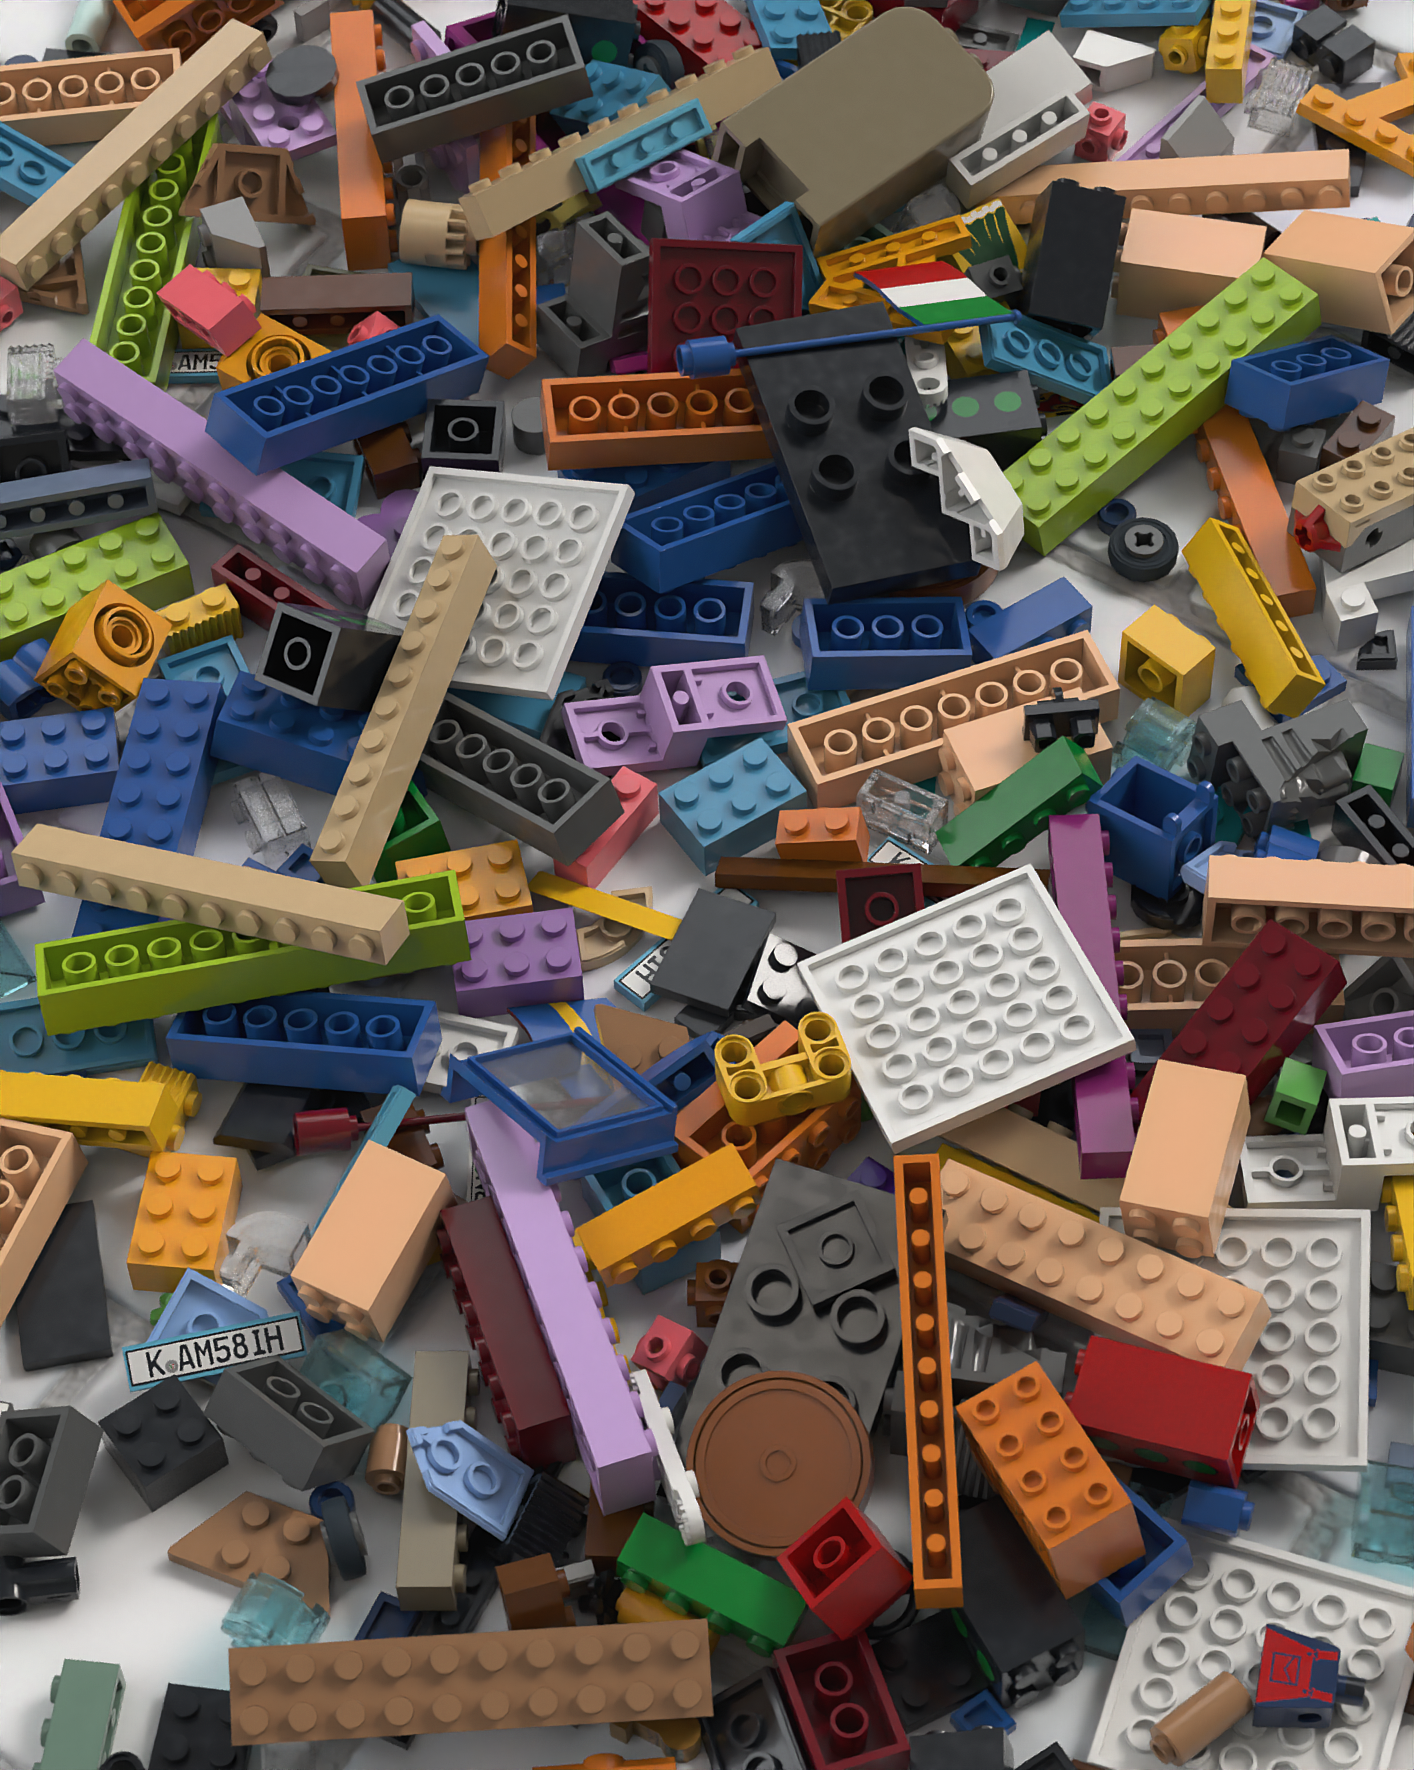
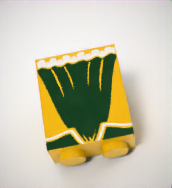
M997 198L961 215L971 236V248L961 250L953 255L936 258V261L946 262L962 273H965L968 267L1009 255L1013 266L1019 269L1022 276L1027 245L1002 202Z

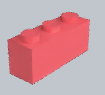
M191 264L156 293L177 322L227 357L262 328L254 317L257 309L244 294L238 297L236 292L226 282L220 284L210 271L205 270L201 272Z
M623 766L611 781L625 813L569 866L553 859L555 876L596 889L659 814L657 783Z

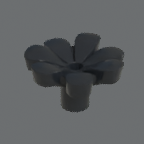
M609 1569L601 1572L599 1578L591 1579L587 1585L589 1594L581 1595L578 1599L580 1612L583 1614H595L597 1625L620 1624L617 1621L619 1612L615 1609L618 1598L624 1591V1584L620 1578L615 1579V1572Z

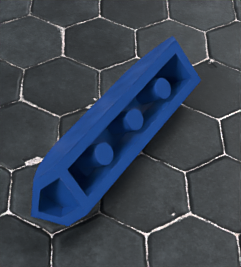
M715 1031L703 1034L674 1050L640 1074V1076L678 1105L679 1111L716 1081L714 1049L716 1043L725 1036ZM624 1086L582 1116L572 1126L650 1106Z

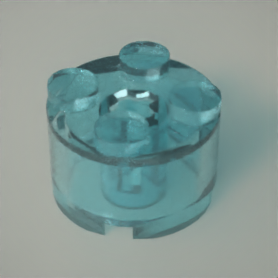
M1153 696L1151 699L1148 697L1139 706L1124 728L1128 732L1125 735L1123 744L1117 741L1112 752L1111 766L1116 769L1123 767L1136 755L1167 771H1170L1175 764L1182 767L1189 758L1192 746L1190 743L1192 742V736L1195 733L1197 723Z
M251 1572L223 1617L220 1629L234 1639L231 1643L233 1648L318 1643L331 1618L317 1603L312 1610L309 1609L302 1600L305 1594L290 1584L261 1572L256 1577L255 1573Z

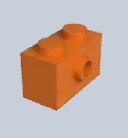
M819 807L816 809L779 811L775 845L780 859L867 862L870 834L860 807Z

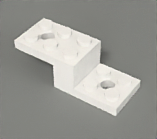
M1414 1096L1329 1099L1323 1134L1246 1136L1238 1164L1245 1208L1364 1209L1378 1211L1384 1176L1414 1175V1135L1412 1134L1414 1132ZM1288 1170L1294 1177L1282 1178L1275 1171Z

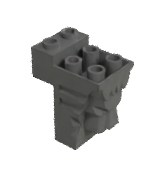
M609 211L577 222L568 294L537 305L536 344L570 378L593 377L607 372L608 360L648 346L649 245L635 238Z
M1345 699L1261 730L1243 701L1239 700L1198 715L1195 733L1192 736L1190 755L1187 759V769L1194 781H1199V783L1208 781L1213 785L1215 791L1221 786V794L1225 803L1229 807L1233 806L1241 818V825L1245 834L1250 838L1253 837L1256 842L1261 831L1269 832L1271 824L1292 831L1295 828L1294 823L1313 816L1320 807L1335 805L1337 800L1347 796L1348 784L1350 779L1354 777L1368 728L1350 701ZM1247 806H1249L1252 811L1243 814Z
M947 1302L953 1406L960 1405L964 1396L972 1398L1035 1361L1039 1363L1063 1399L1067 1353L1049 1351V1348L1036 1349L1033 1331L1026 1333L1009 1325L999 1326L983 1317L965 1316L966 1310L964 1308ZM897 1370L895 1387H886L883 1402V1414L885 1415L882 1436L890 1437V1454L908 1457L904 1371Z

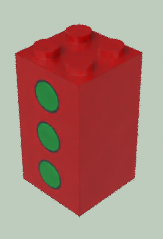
M1091 1335L1087 1349L1081 1348L1078 1352L1074 1367V1374L1078 1376L1074 1392L1068 1391L1066 1393L1064 1402L1098 1453L1127 1463L1236 1490L1260 1407L1253 1375Z

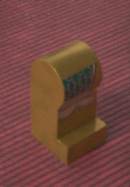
M696 1717L609 1722L611 1737L628 1744L633 1734L660 1747L666 1757H675V1762L686 1763L693 1760L700 1753L702 1747L700 1724Z

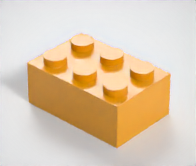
M517 839L395 862L397 880L455 870L465 921L533 912V904Z
M151 1151L126 1261L133 1290L174 1293L188 1267L220 1285L223 1284L243 1187L237 1158Z

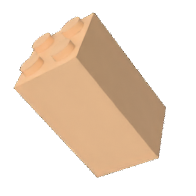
M1132 208L1129 223L1122 222L1119 245L1124 247L1120 250L1117 249L1113 272L1119 273V276H1114L1111 290V298L1117 299L1116 314L1158 320V315L1161 312L1199 305L1205 306L1263 258L1267 226Z
M1304 210L1263 253L1266 259L1319 295L1321 322L1392 335L1414 311L1413 227Z
M1080 687L1063 692L1064 699L1078 697L1079 700H1087ZM1051 696L943 730V747L938 750L942 764V772L938 773V782L943 795H950L954 803L955 817L1039 754L1034 751L1030 740L1024 741L1023 708L1025 705H1036L1037 701L1051 700ZM1099 723L1098 734H1095L1094 747L1084 748L1104 785L1110 780L1113 746Z
M1158 1059L1119 1199L1125 1235L1155 1248L1161 1247L1176 1250L1177 1253L1185 1257L1199 1258L1206 1256L1214 1258L1251 1118L1246 1075Z
M368 1139L290 1275L298 1290V1296L306 1306V1312L321 1322L329 1323L332 1319L345 1325L344 1329L360 1340L367 1341L371 1337L383 1343L439 1245L436 1230L443 1228L440 1211L458 1205L447 1175Z

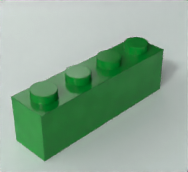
M1062 736L937 830L935 834L950 865L997 867L1011 855L1022 851L1027 843L1043 831L1048 830L1049 815H1066L1075 807L1086 803L1091 798V795L1104 786L1085 750L1065 736Z
M644 1512L617 1559V1575L621 1576V1582L625 1586L638 1593L644 1594L648 1590L663 1598L662 1602L666 1607L676 1613L686 1615L689 1611L702 1619H707L710 1630L722 1636H729L731 1633L745 1640V1645L751 1651L765 1658H770L774 1650L790 1646L808 1612L809 1606L797 1590L703 1542L686 1546L679 1530Z

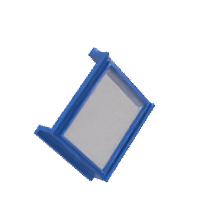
M576 1027L574 1033H566L470 1056L465 1060H459L450 1053L447 1086L441 1088V1096L449 1103L484 1095L540 1143L536 1178L545 1186L678 1152L679 1144L674 1141L678 1105L581 1027Z

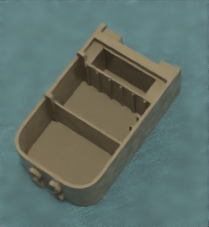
M896 7L884 12L720 123L712 160L738 170L741 182L748 187L770 212L785 201L793 202L816 260V258L839 251L947 176L949 159L981 139L995 96L993 82L983 69L980 59L973 53L969 54L959 44L956 34L950 28H944L935 18L923 10L913 7Z

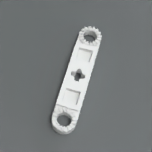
M905 336L906 361L924 407L929 404V407H933V404L939 406L940 402L944 403L948 398L945 346Z
M645 1369L629 1373L630 1380L627 1381L631 1392L637 1391L644 1411V1418H641L644 1429L651 1428L659 1451V1455L655 1457L661 1473L660 1480L676 1522L682 1523L679 1529L686 1546L704 1542L706 1540L705 1529L696 1500L699 1497L697 1480L693 1470L685 1471L671 1434L675 1433L669 1407H660Z

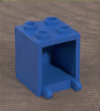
M1135 755L1123 767H1118L1113 772L1110 780L1103 785L1104 787L1091 795V798L1085 804V811L1087 814H1099L1101 831L1108 830L1110 851L1108 856H1104V862H1112L1113 875L1132 885L1136 884L1137 888L1159 899L1161 897L1168 901L1185 884L1180 873L1182 866L1215 844L1219 796L1214 794L1215 789L1208 781H1202L1199 785L1193 784Z

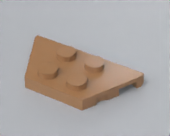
M213 143L179 209V216L201 218L200 209L243 197L253 220L256 222L316 225L315 216L313 213H309L302 193L305 191L300 179L294 173V164L287 148Z
M81 241L29 290L26 291L18 287L22 302L80 314H89Z
M596 1004L593 1011L601 1044L639 1075L674 1050L690 1042L687 1027L604 1004ZM608 1073L613 1095L624 1085ZM687 1104L685 1107H683L682 1109H680V1110L677 1112V1115H678L682 1110H684L689 1104Z
M245 1491L173 1544L167 1552L171 1562L326 1622L331 1617L330 1562L320 1528V1521L323 1520Z

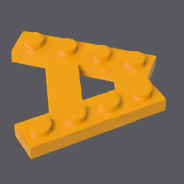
M1397 53L1394 66L1401 79L1400 81L1350 100H1345L1334 94L1331 90L1315 84L1299 101L1295 113L1414 177V134L1409 135L1390 123L1414 114V53Z
M960 214L816 258L824 283L808 302L810 314L883 301L893 329L918 326L898 313L877 291L863 288L864 282L855 278L854 272L936 262V258L953 255L961 250L971 248V236ZM955 329L905 336L944 345Z

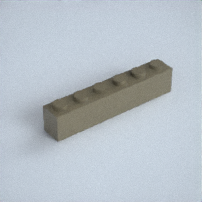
M415 1351L409 1428L420 1426L430 1428L443 1426L446 1422L461 1420L477 1431V1407H471L472 1396H479L480 1370L472 1369L469 1351ZM408 1439L396 1577V1591L401 1611H456L457 1593L465 1592L466 1566L465 1564H460V1552H468L469 1526L468 1524H463L462 1513L427 1490Z

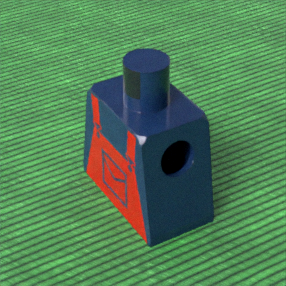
M1267 1624L1252 1726L1321 1729L1330 1727L1334 1703L1362 1707L1366 1679L1338 1674L1341 1649L1337 1646Z

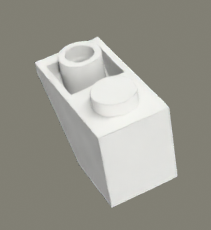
M1087 30L1073 56V60L1092 82V90L1108 93L1151 80L1154 73L1155 48Z

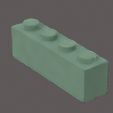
M64 1659L61 1676L55 1675L51 1684L50 1700L54 1704L51 1719L45 1718L42 1724L40 1737L41 1746L44 1747L41 1762H35L32 1770H101L105 1760L111 1756L126 1687L120 1664Z

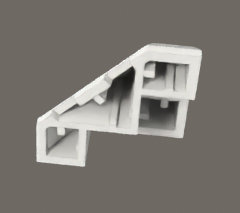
M917 427L909 429L912 466L939 477L942 513L969 524L972 560L998 571L1005 569L1024 536L1023 509L1021 500L990 452L977 445Z

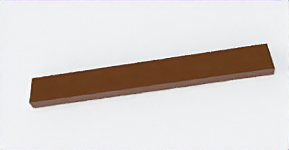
M721 856L715 871V887L837 893L836 870L903 865V863ZM921 864L923 896L951 898L1019 868ZM1034 869L1049 893L1051 886L1050 869Z

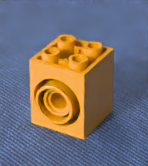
M261 313L256 320L262 328L230 356L227 357L222 354L216 370L223 391L332 351Z
M107 579L69 608L34 681L43 686L49 694L62 699L78 711L114 707V712L116 713L138 698L143 678L148 677L172 624Z

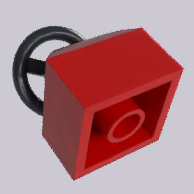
M847 1496L776 1558L809 1608L842 1640L855 1636L863 1630L866 1631L869 1640H883L909 1627L919 1614L920 1609H916L912 1562L902 1553L893 1549L880 1529ZM909 1594L904 1612L895 1621L882 1626H874L875 1620L903 1595Z

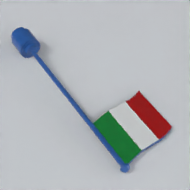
M943 261L854 272L855 278L875 289L898 313L918 326L735 350L732 342H727L724 335L686 340L684 345H677L676 361L681 377L689 376L690 379L729 375L731 366L736 365V358L1011 321H1013L1014 325H1017L1022 320V314L1016 309H1013L1011 312L988 297L964 273Z

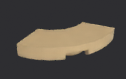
M652 886L611 891L613 896L653 909ZM601 917L590 926L576 929L582 972L603 967L621 958L639 942L645 931L605 917Z

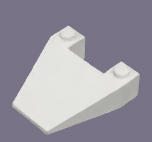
M1414 538L1342 573L1319 557L1322 622L1336 651L1365 645L1374 638L1379 611L1373 600L1414 590Z

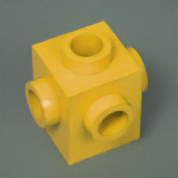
M1201 19L1198 25L1169 26L1159 37V53L1163 56L1165 70H1176L1183 74L1197 72L1204 65L1207 59L1211 31L1210 19Z

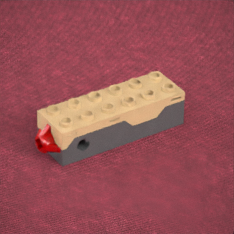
M1414 427L1296 481L1287 532L1294 536L1300 548L1307 552H1314L1338 572L1342 573L1414 538Z

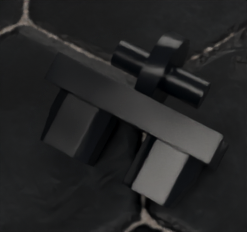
M1061 687L1052 688L1051 700L1037 701L1036 705L1024 706V724L1022 726L1024 741L1030 740L1036 753L1042 752L1054 743L1057 738L1062 736L1071 737L1072 742L1083 749L1094 747L1095 734H1098L1100 707L1098 699L1079 700L1078 697L1064 699Z

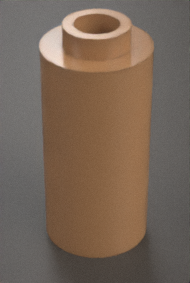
M1226 1671L1221 1672L1150 1728L1152 1740L1149 1741L1153 1753L1162 1763L1168 1765L1171 1762L1173 1765L1181 1767L1253 1710L1254 1706L1249 1693L1235 1676Z

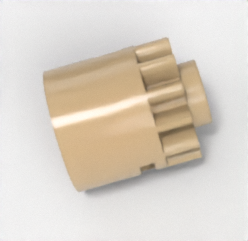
M408 199L406 201L399 235L401 262L467 270V266H470L471 262L470 255H479V240L475 239L461 205Z

